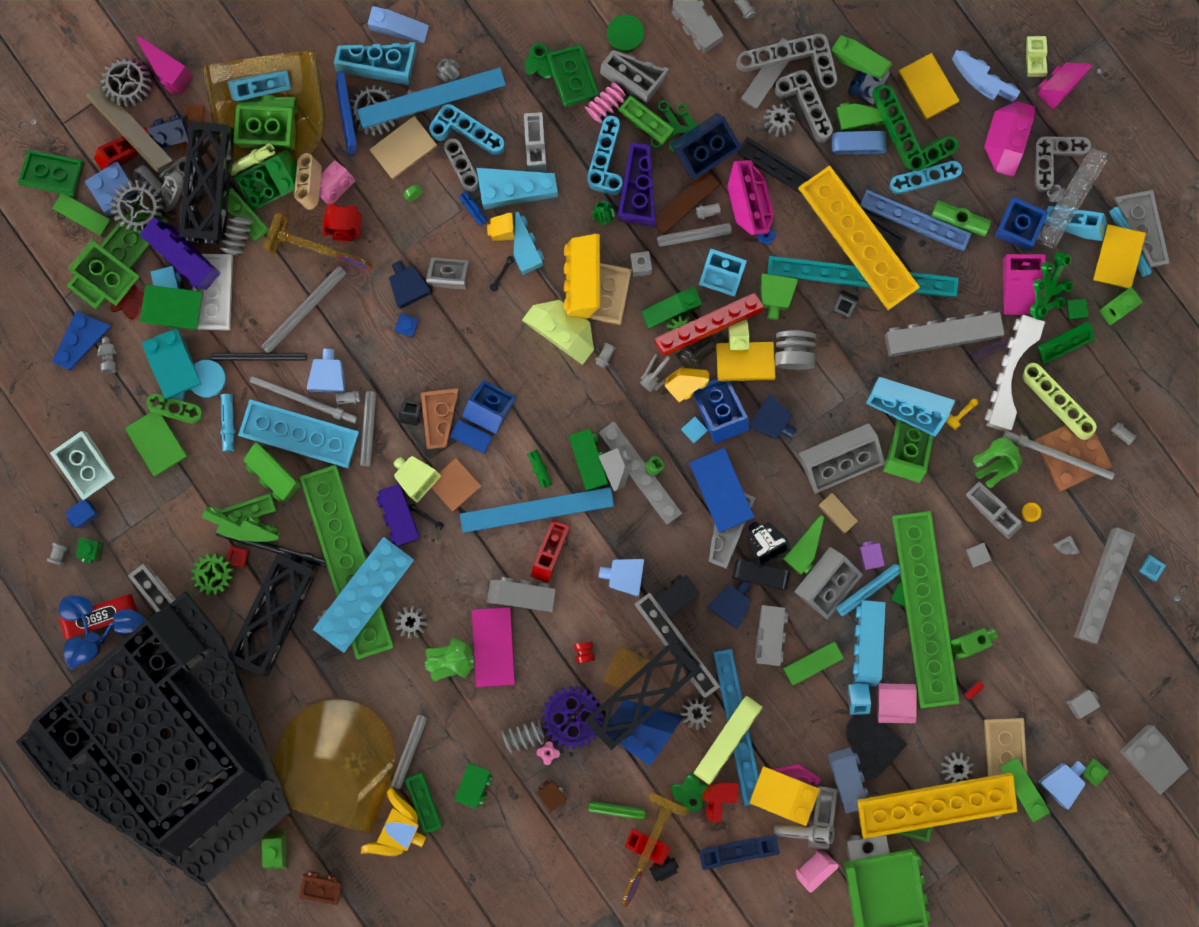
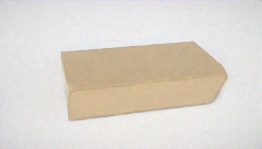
M833 493L818 505L843 534L858 522Z

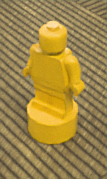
M973 398L961 410L958 416L950 414L946 420L949 426L956 430L961 425L959 420L973 407L978 405V400Z

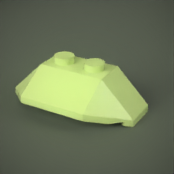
M561 300L533 305L522 319L524 323L582 365L594 351L590 322L585 318L566 317L564 303Z

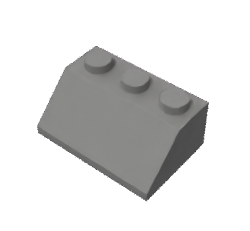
M829 547L794 592L825 619H828L863 574L844 555Z

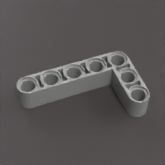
M823 34L810 35L744 51L736 61V66L740 71L748 72L811 56L819 88L828 91L837 82L828 39ZM819 40L822 42L823 47L817 48L814 45V41ZM796 45H802L804 52H798ZM777 50H785L786 56H779ZM759 54H766L768 56V60L762 61L759 58ZM748 58L750 65H743L741 59ZM821 58L825 59L827 66H821L818 60ZM823 77H829L832 83L830 85L825 84Z

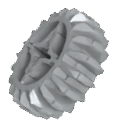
M124 56L123 61L117 58V63L110 61L111 67L106 66L105 70L107 73H102V77L105 79L101 80V84L104 85L102 91L106 92L105 96L107 98L111 96V102L117 100V105L122 106L124 104L128 108L130 103L136 106L137 100L143 103L142 97H148L146 91H152L149 85L153 81L150 79L151 73L147 71L148 67L143 65L140 60L136 62L134 57H131L129 60L127 56ZM134 70L139 72L140 82L134 79ZM113 82L119 85V94L114 91Z
M366 85V91L363 92L362 89H359L360 95H353L355 100H350V105L353 106L350 107L352 120H354L353 125L358 126L357 129L359 131L363 129L357 109H360L366 100H368L366 107L372 105V103L373 105L377 104L378 102L374 101L373 97H378L385 101L396 98L394 94L390 95L389 89L384 91V87L380 86L377 90L376 85L369 89ZM391 120L364 128V133L368 135L371 131L372 135L375 136L376 131H379V134L382 135L383 129L389 132L388 125L394 127L395 123Z
M128 180L129 187L126 188L122 183L120 184L123 188L122 191L118 188L115 189L119 195L111 196L112 199L116 200V202H110V206L116 207V209L111 210V213H118L114 220L117 221L121 218L122 221L119 225L123 226L126 222L127 230H130L131 225L134 226L135 232H137L138 226H141L143 230L145 228L144 224H148L155 215H162L156 211L157 209H163L162 205H157V202H161L162 198H155L159 194L158 191L151 193L154 188L153 185H150L148 189L145 188L147 185L146 181H143L142 186H139V180H135V185L132 186L131 180ZM139 190L134 199L123 198L129 191ZM144 193L150 196L153 204L152 208L143 204ZM139 199V204L143 208L134 212V207L130 203ZM120 203L130 208L129 218L122 214ZM140 212L150 214L141 221H134Z

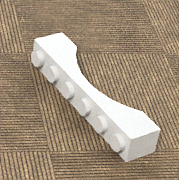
M1022 315L1019 319L1015 320L1013 325L1015 333L1013 337H1010L1007 348L1010 349L1008 355H1005L1002 361L1004 369L1002 373L998 374L996 384L999 385L997 391L992 393L990 402H993L985 415V420H987L986 426L1004 432L1005 430H1012L1017 414L1011 393L1013 372L1022 354L1040 340L1045 324L1044 321Z

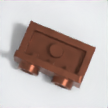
M308 871L307 874L302 875L299 898L338 905L343 881L338 880L339 877L327 875V878L320 877V873Z

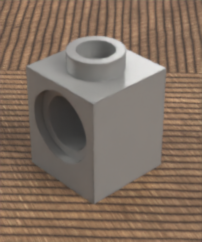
M649 251L630 254L633 277L652 274Z
M1086 689L1066 701L1072 713L1078 719L1083 718L1100 707L1098 703L1100 700L1096 693Z

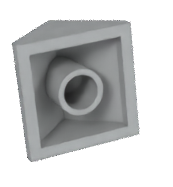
M431 258L426 277L428 286L466 290L469 260Z

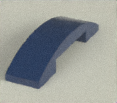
M775 834L699 850L703 870L780 854Z

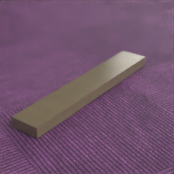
M103 85L87 92L86 97L156 172L172 165L173 160L121 105H117V100L111 102V96L108 98L105 96L106 92L102 91Z

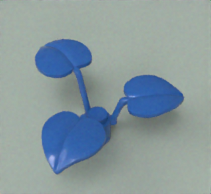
M74 595L63 598L59 605L61 617L69 621H76L82 618L86 634L84 641L80 638H72L65 643L64 657L67 665L72 670L81 664L93 660L100 653L101 644L105 643V639L112 627H114V631L118 634H131L146 619L134 610H120L114 614V622L110 623L103 637L100 638L96 633L89 634L85 615H89L93 611L91 602L82 596Z

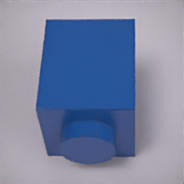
M88 499L81 500L65 512L68 515L67 521L69 524L80 529L100 516Z

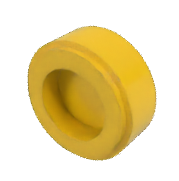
M1032 502L1025 504L1021 509L1022 518L1027 522L1037 521L1042 514L1040 506Z

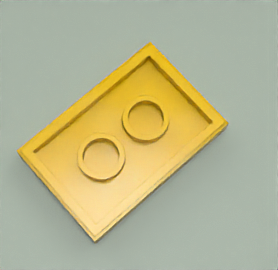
M932 53L898 71L925 120L959 103L960 100Z
M1108 224L1093 281L1127 289L1132 287L1146 233Z
M749 342V349L730 350L729 343H716L718 381L775 380L774 342Z

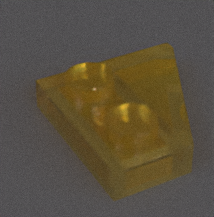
M619 646L603 681L620 689L650 661Z

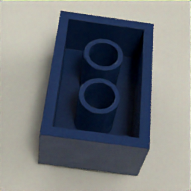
M715 113L670 144L687 175L694 180L742 149L725 117L719 113Z

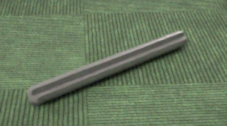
M338 266L262 344V348L267 353H270L346 275L345 270Z

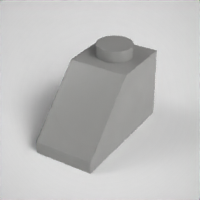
M626 444L599 456L614 491L626 485L633 463L631 452L626 447Z

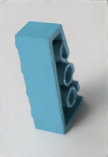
M416 42L401 45L400 43H392V45L338 46L334 59L336 73L344 72L347 75L410 86L417 55Z
M477 168L484 210L558 197L555 173Z
M879 377L873 386L866 404L936 437L948 419L955 400Z
M862 600L860 606L856 607V618L859 619L858 625L855 626L857 644L854 645V655L856 656L853 664V684L862 683L868 684L869 687H877L882 679L885 602Z

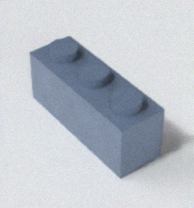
M849 747L828 754L841 805L846 814L858 810V799L869 798L867 789L863 788L862 782H865L863 773L857 767L860 764L859 757Z

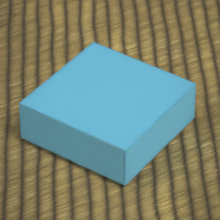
M696 417L681 429L693 444L708 431Z
M1148 555L1138 572L1156 582L1166 565L1153 556Z

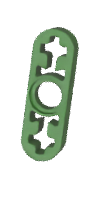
M152 394L147 398V408L152 413L190 424H196L201 420L202 412L197 405L174 398L165 399L160 394ZM158 400L159 404H157L156 407H153L152 402ZM164 402H167L165 406L166 410H163V406L165 405ZM171 405H178L180 410L177 413H171L169 407ZM196 411V415L191 418L189 413Z

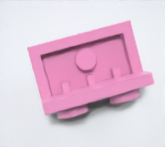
M334 160L321 173L319 197L327 205L334 204L356 180L342 165Z

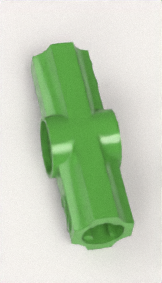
M263 95L260 98H249L238 102V105L293 108L294 114H297L298 111L296 97Z
M939 200L931 215L955 227L963 228L983 237L986 236L991 220L970 213L966 208H957ZM957 215H963L966 221H958Z

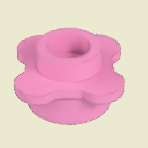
M548 741L543 748L537 750V755L541 756L545 765H549L554 758L560 756V752L553 747L552 742Z

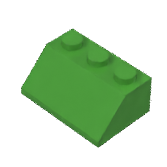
M236 105L233 143L239 148L260 149L266 144H272L276 150H295L296 126L293 108Z
M257 442L243 460L247 464L245 468L252 475L256 473L260 477L258 481L265 488L269 486L273 490L271 494L279 502L281 500L284 502L289 501L302 488V485Z

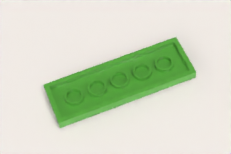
M139 199L133 205L134 212L143 208L139 204ZM130 210L125 214L126 218H129ZM140 212L134 221H141L150 214ZM154 216L156 219H159L169 224V222L162 216ZM126 222L123 226H120L118 223L101 243V246L132 269L151 245L139 235L142 232L141 226H138V230L135 232L133 225H131L130 230H127ZM76 276L67 284L68 288L96 310L106 300V298Z

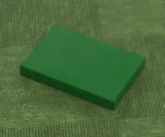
M582 44L546 54V59L564 108L600 97Z
M28 149L17 183L19 186L74 197L84 161Z
M145 285L140 323L198 330L203 292Z

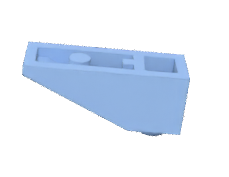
M372 6L368 20V26L372 32L425 44L429 29L427 24L391 10Z

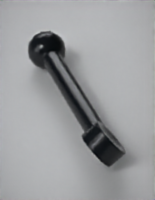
M512 256L507 258V263L494 284L490 285V289L493 292L498 290L497 285L509 265L514 262Z
M415 504L410 505L411 511H416L436 525L435 527L438 530H442L444 527L442 522L435 521L419 510Z

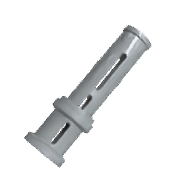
M775 824L774 826L776 837L809 839L812 843L822 841L832 844L834 841L835 832L832 826H828V828L818 827L817 825L801 827Z

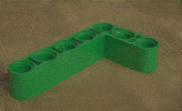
M878 85L873 89V99L900 158L908 170H923L957 151L959 143L952 136H941L920 148L893 88L889 85ZM882 89L886 90V97L884 99L880 97ZM890 106H893L894 113L892 116H889L888 109ZM900 123L902 130L900 133H897L896 126ZM908 140L910 147L905 150L904 143ZM947 140H949L951 143L948 149L945 148V142ZM930 149L934 150V155L932 158H929L928 152ZM916 157L918 162L917 165L913 167L911 162L912 159Z

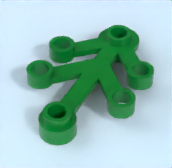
M666 100L659 102L658 110L669 121L667 124L675 129L669 139L678 133L686 134L700 124L693 121L685 104L678 105L676 112L679 116L683 117L687 126L680 125L669 109V103ZM666 104L667 108L661 109L660 105ZM684 108L686 111L684 113H680L679 109ZM634 123V126H635L636 129L642 130L640 127H638V126ZM652 138L650 143L651 147L654 149H659L662 144L654 145L653 141L655 139ZM672 140V141L669 143V150H670L671 152H673V153H675V152H674V150L672 149V147H671L670 144H671L672 142H674L675 140Z
M1057 252L1055 254L1054 264L1057 267L1051 279L1050 274L1054 270L1053 263L1044 262L1041 266L1043 280L1036 279L1033 283L1036 302L1031 305L1030 314L1037 320H1042L1049 310L1054 308L1062 309L1065 306V299L1063 297L1057 296L1053 301L1048 302L1051 296L1062 291L1070 292L1073 288V282L1070 280H1063L1060 284L1056 285L1063 269L1071 264V256L1066 252Z

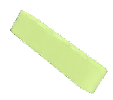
M1036 363L1028 364L1022 375L1023 381L1080 439H1090L1097 428L1094 420L1040 365ZM1028 371H1034L1037 376H1029ZM1041 385H1048L1050 390L1044 391ZM1060 398L1064 404L1059 405L1054 399ZM1074 412L1077 418H1070L1068 413ZM1082 426H1088L1091 432H1084Z
M747 695L745 696L696 768L694 774L711 785L763 706Z

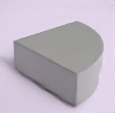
M1068 536L1053 544L1055 549L1062 554L1074 555L1080 553L1072 536Z

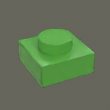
M1092 758L1085 766L1086 770L1082 775L1094 786H1098L1109 771Z

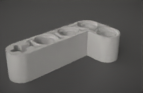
M800 70L780 78L776 83L775 95L780 99H787L796 95L814 138L820 143L827 142L831 137L833 128L809 73ZM803 78L806 83L799 84L796 79ZM785 85L789 90L781 91L779 86ZM810 95L812 96L813 100L806 101L804 99V96ZM818 112L821 117L813 118L811 113ZM821 128L823 132L827 131L826 135H824V133H820Z

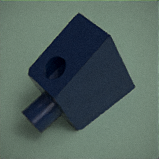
M402 261L392 264L395 274L390 276L389 280L399 309L432 294L413 266L406 269Z
M770 395L749 424L750 429L775 440L781 433L791 439L797 430L788 424L792 415Z
M741 581L736 589L728 585L707 608L732 627L738 629L751 603V600L745 596L751 586L744 581Z

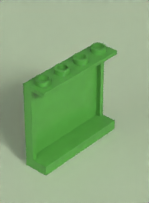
M914 849L844 861L854 927H928V922H931L929 911L925 909V904H928L926 892L922 890L925 881L923 874H920L919 867H922L920 855H916Z

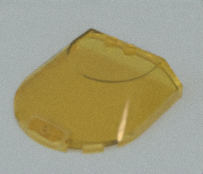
M315 50L251 57L202 66L212 121L217 124H227L235 128L236 105H238L239 101L231 99L227 80L287 70L291 89L267 95L297 98L298 111L297 114H294L296 126L295 150H288L296 165L302 154H312L322 138L325 126V108ZM234 144L233 159L237 161L250 154L256 148H239ZM275 149V150H272V151H275V154L272 155V156H269V157L266 158V159H264V161L270 159L271 157H273V156H275V155H277V154H279V153H281V152H283V151H285V150H276V149Z
M327 700L311 705L291 721L282 736L273 763L292 809L349 829L372 833L393 775L395 752L388 728L372 710L349 700Z

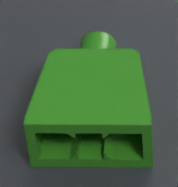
M762 273L760 278L761 303L764 305V308L769 309L768 319L779 320L780 310H788L798 279Z
M1130 287L1101 308L1099 312L1108 324L1112 325L1143 302L1134 289ZM1110 308L1115 311L1116 315L1111 312Z
M981 628L950 640L954 659L965 658L991 647V641L998 638L995 629L986 630Z
M286 831L267 832L263 836V868L268 870L288 868Z

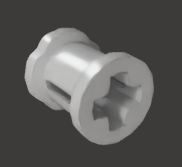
M52 543L53 549L47 561L64 566L63 560L66 551H69V547Z

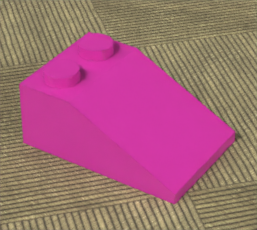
M138 36L136 39L155 73L160 78V83L171 94L176 92L181 96L193 79L188 69Z
M1065 63L1062 67L1057 66L1051 73L1053 77L1049 81L1045 79L1039 85L1040 91L1037 95L1054 110L1079 84L1092 66L1086 63Z

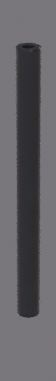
M211 353V360L306 361L307 353Z

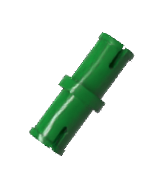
M538 449L527 453L533 466V474L536 473L541 489L553 485L546 470L547 466L546 464L544 465Z

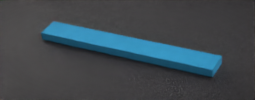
M496 68L357 109V114L362 129L503 88L506 84L501 68Z
M611 487L461 513L460 520L462 532L467 533L614 507Z
M732 649L713 652L727 722L743 700ZM748 729L733 751L744 806L752 805L749 801L759 778Z

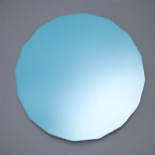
M212 360L196 362L194 365L201 385L191 390L203 398L217 396L226 385L224 369Z

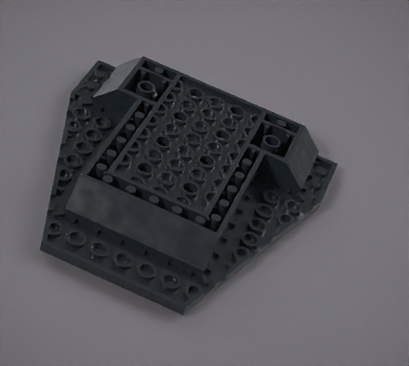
M187 591L183 592L170 605H167L138 626L32 721L28 731L16 741L51 787L57 791L60 790L69 799H74L83 805V808L107 824H112L118 831L127 834L133 838V841L156 856L162 857L171 866L179 868L186 876L203 887L292 811L224 636ZM115 667H119L122 671L119 678L114 675ZM87 692L93 695L91 703L85 699ZM140 697L146 700L145 708L140 707L138 704ZM112 722L115 723L118 727L116 733H113L110 730V724ZM164 728H168L171 731L169 739L163 735ZM136 753L142 756L141 764L137 763L134 759ZM189 759L195 760V762H196V768H195V769L189 768V766H188V760H189ZM160 784L166 785V794H162L159 791Z

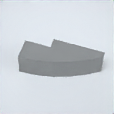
M543 113L524 114L527 169L529 172L545 173L547 172Z
M978 482L966 494V497L1008 540L1022 527V522L981 482Z
M818 786L820 790L814 804L811 826L833 827L838 789ZM817 841L816 843L808 842L809 848L828 850L830 846L827 842Z

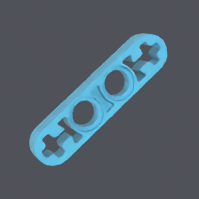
M950 161L924 168L920 171L901 174L893 177L890 181L889 189L894 194H902L951 181L960 176L962 167L958 162ZM951 166L953 167V169L957 168L955 175H953L952 172H948L945 174L944 178V172L948 171L951 168ZM931 171H937L940 174L939 179H931L929 175ZM912 176H919L922 180L921 184H913L911 181ZM905 178H907L909 187H907V184L902 185L900 189L894 187L896 181L904 183L906 181Z

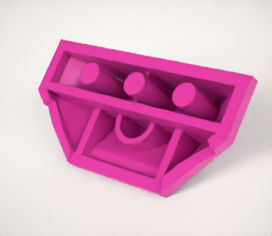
M1016 101L994 112L984 149L996 173L1009 177L1015 176L1034 120L1035 106Z
M751 160L735 161L727 187L736 223L751 235L767 234L774 218V212L766 180L760 171L753 166L754 163Z

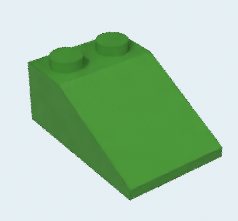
M92 238L68 267L71 273L115 306L140 277Z
M897 419L883 472L920 483L927 472L933 436Z

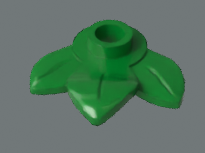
M542 43L532 45L529 52L530 56L525 60L526 73L532 75L537 72L541 77L550 79L552 73L546 59V54L555 50L547 49ZM541 51L542 55L538 56L535 52Z
M689 773L683 785H672V794L676 801L683 803L684 808L688 812L694 813L701 809L703 804L701 800L702 795L709 785H700L699 779L693 773ZM690 799L696 800L695 806L690 805Z

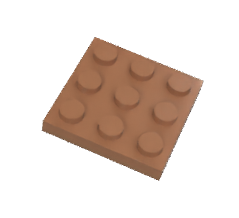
M1065 425L1034 440L1037 443L1107 470L1113 467L1095 432L1090 439L1082 440ZM1082 426L1084 432H1091L1088 426ZM1040 452L1059 492L1097 475Z

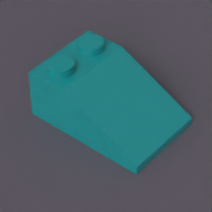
M178 328L142 342L148 362L165 399L201 385L185 338Z

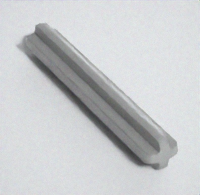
M727 223L661 235L657 237V241L660 247L728 235L732 233V228Z
M367 391L365 394L360 465L364 467L371 466L376 406V393L373 391Z
M417 715L391 783L393 788L400 789L402 787L427 721V717L423 715Z

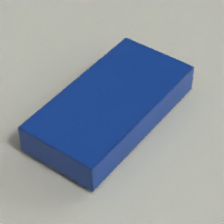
M460 420L457 421L450 435L451 438L485 454L493 436Z

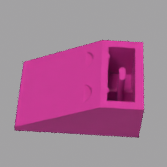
M1007 254L1003 258V315H1031V305L1036 302L1033 283L1036 279L1043 280L1041 266L1046 262L1045 254Z

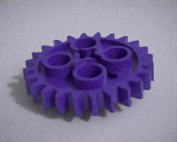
M570 686L568 692L563 687L562 694L555 691V698L548 697L551 703H544L548 709L541 711L543 714H546V717L542 718L541 721L547 722L542 728L549 729L546 736L553 735L551 742L557 739L559 740L558 746L565 743V749H567L569 744H572L573 749H575L576 744L579 743L580 747L583 748L584 741L591 744L589 738H597L594 730L581 720L582 712L588 711L592 714L599 708L596 707L599 700H592L593 693L587 696V689L581 693L579 686L576 691H573L572 686ZM569 698H574L577 701L575 709H569L566 706V701ZM581 704H584L585 707L576 716L577 722L572 721L564 731H561L560 728L569 719L568 713L573 714ZM556 713L563 714V723L557 724L554 722L553 717ZM599 714L597 717H595V719L600 723V725H603V722L599 721V718L604 717L603 714ZM570 726H576L579 729V734L576 737H571L568 734Z

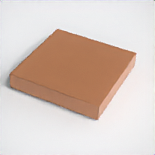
M455 458L439 472L441 477L431 488L454 512L482 486Z

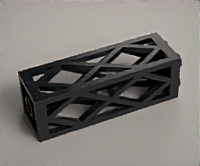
M189 121L179 236L185 237V241L201 243V239H203V243L219 245L220 241L226 239L224 233H226L235 129L227 124ZM208 136V137H209L208 141L205 143V145H204V146L202 147V149H201V144L203 143V141H204V140L206 139V137ZM212 144L218 157L209 170H207L201 157ZM219 165V169H218L217 172L214 174V176L211 178V174L214 172V170H215V169L217 168V166ZM204 186L203 191L200 193V195H199V196L197 197V199H196L197 193H198V192L200 191V189ZM208 194L213 208L203 220L197 206L205 195ZM214 216V219L212 220V222H211V223L209 224V226L207 227L206 225H207L208 222L211 220V218Z
M285 552L283 555L277 553L230 651L235 665L261 677L269 676L318 571L314 570V565L303 560L299 563L297 562V557ZM290 578L292 598L277 607L276 587ZM266 605L267 614L260 618V615ZM287 611L279 627L278 617ZM268 624L270 644L256 653L254 633ZM248 641H250L251 657H250V654H249V644H248ZM265 657L262 665L257 663L259 660Z
M673 640L585 719L586 723L610 750H613L700 671L698 668L700 663L693 655L689 658L685 653L686 647L680 641L676 643ZM669 651L676 658L674 660L658 662ZM677 663L669 688L646 692L653 668ZM683 666L689 673L677 683L681 667ZM647 671L641 693L619 697ZM664 694L639 717L644 697ZM639 698L632 722L608 726L615 702ZM608 707L602 727L595 717ZM627 728L615 740L608 734V731Z

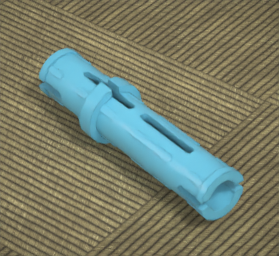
M221 394L222 430H220V435H222V452H234V435L236 430H234L233 394Z

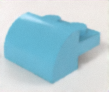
M710 249L699 285L735 297L747 260Z

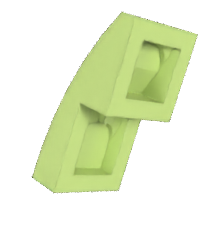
M1027 36V77L1047 76L1046 56L1048 52L1046 36Z

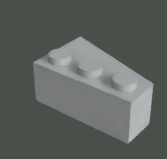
M673 0L672 14L677 21L680 19L683 24V30L688 36H692L694 39L693 43L698 50H702L705 54L723 42L724 35L713 17L709 16L702 7L704 6L702 0Z
M614 50L603 61L600 69L602 76L616 83L622 90L644 105L649 102L664 83L669 72V68H661L652 65L648 61L645 63L636 60L635 57Z
M502 577L501 580H490L487 603L552 612L556 589L550 588V584L538 583V586L531 585L532 581L520 580V583H515L513 578Z
M761 605L754 663L780 666V663L783 662L784 651H782V643H785L786 632H783L784 624H787L788 613L785 612V608Z

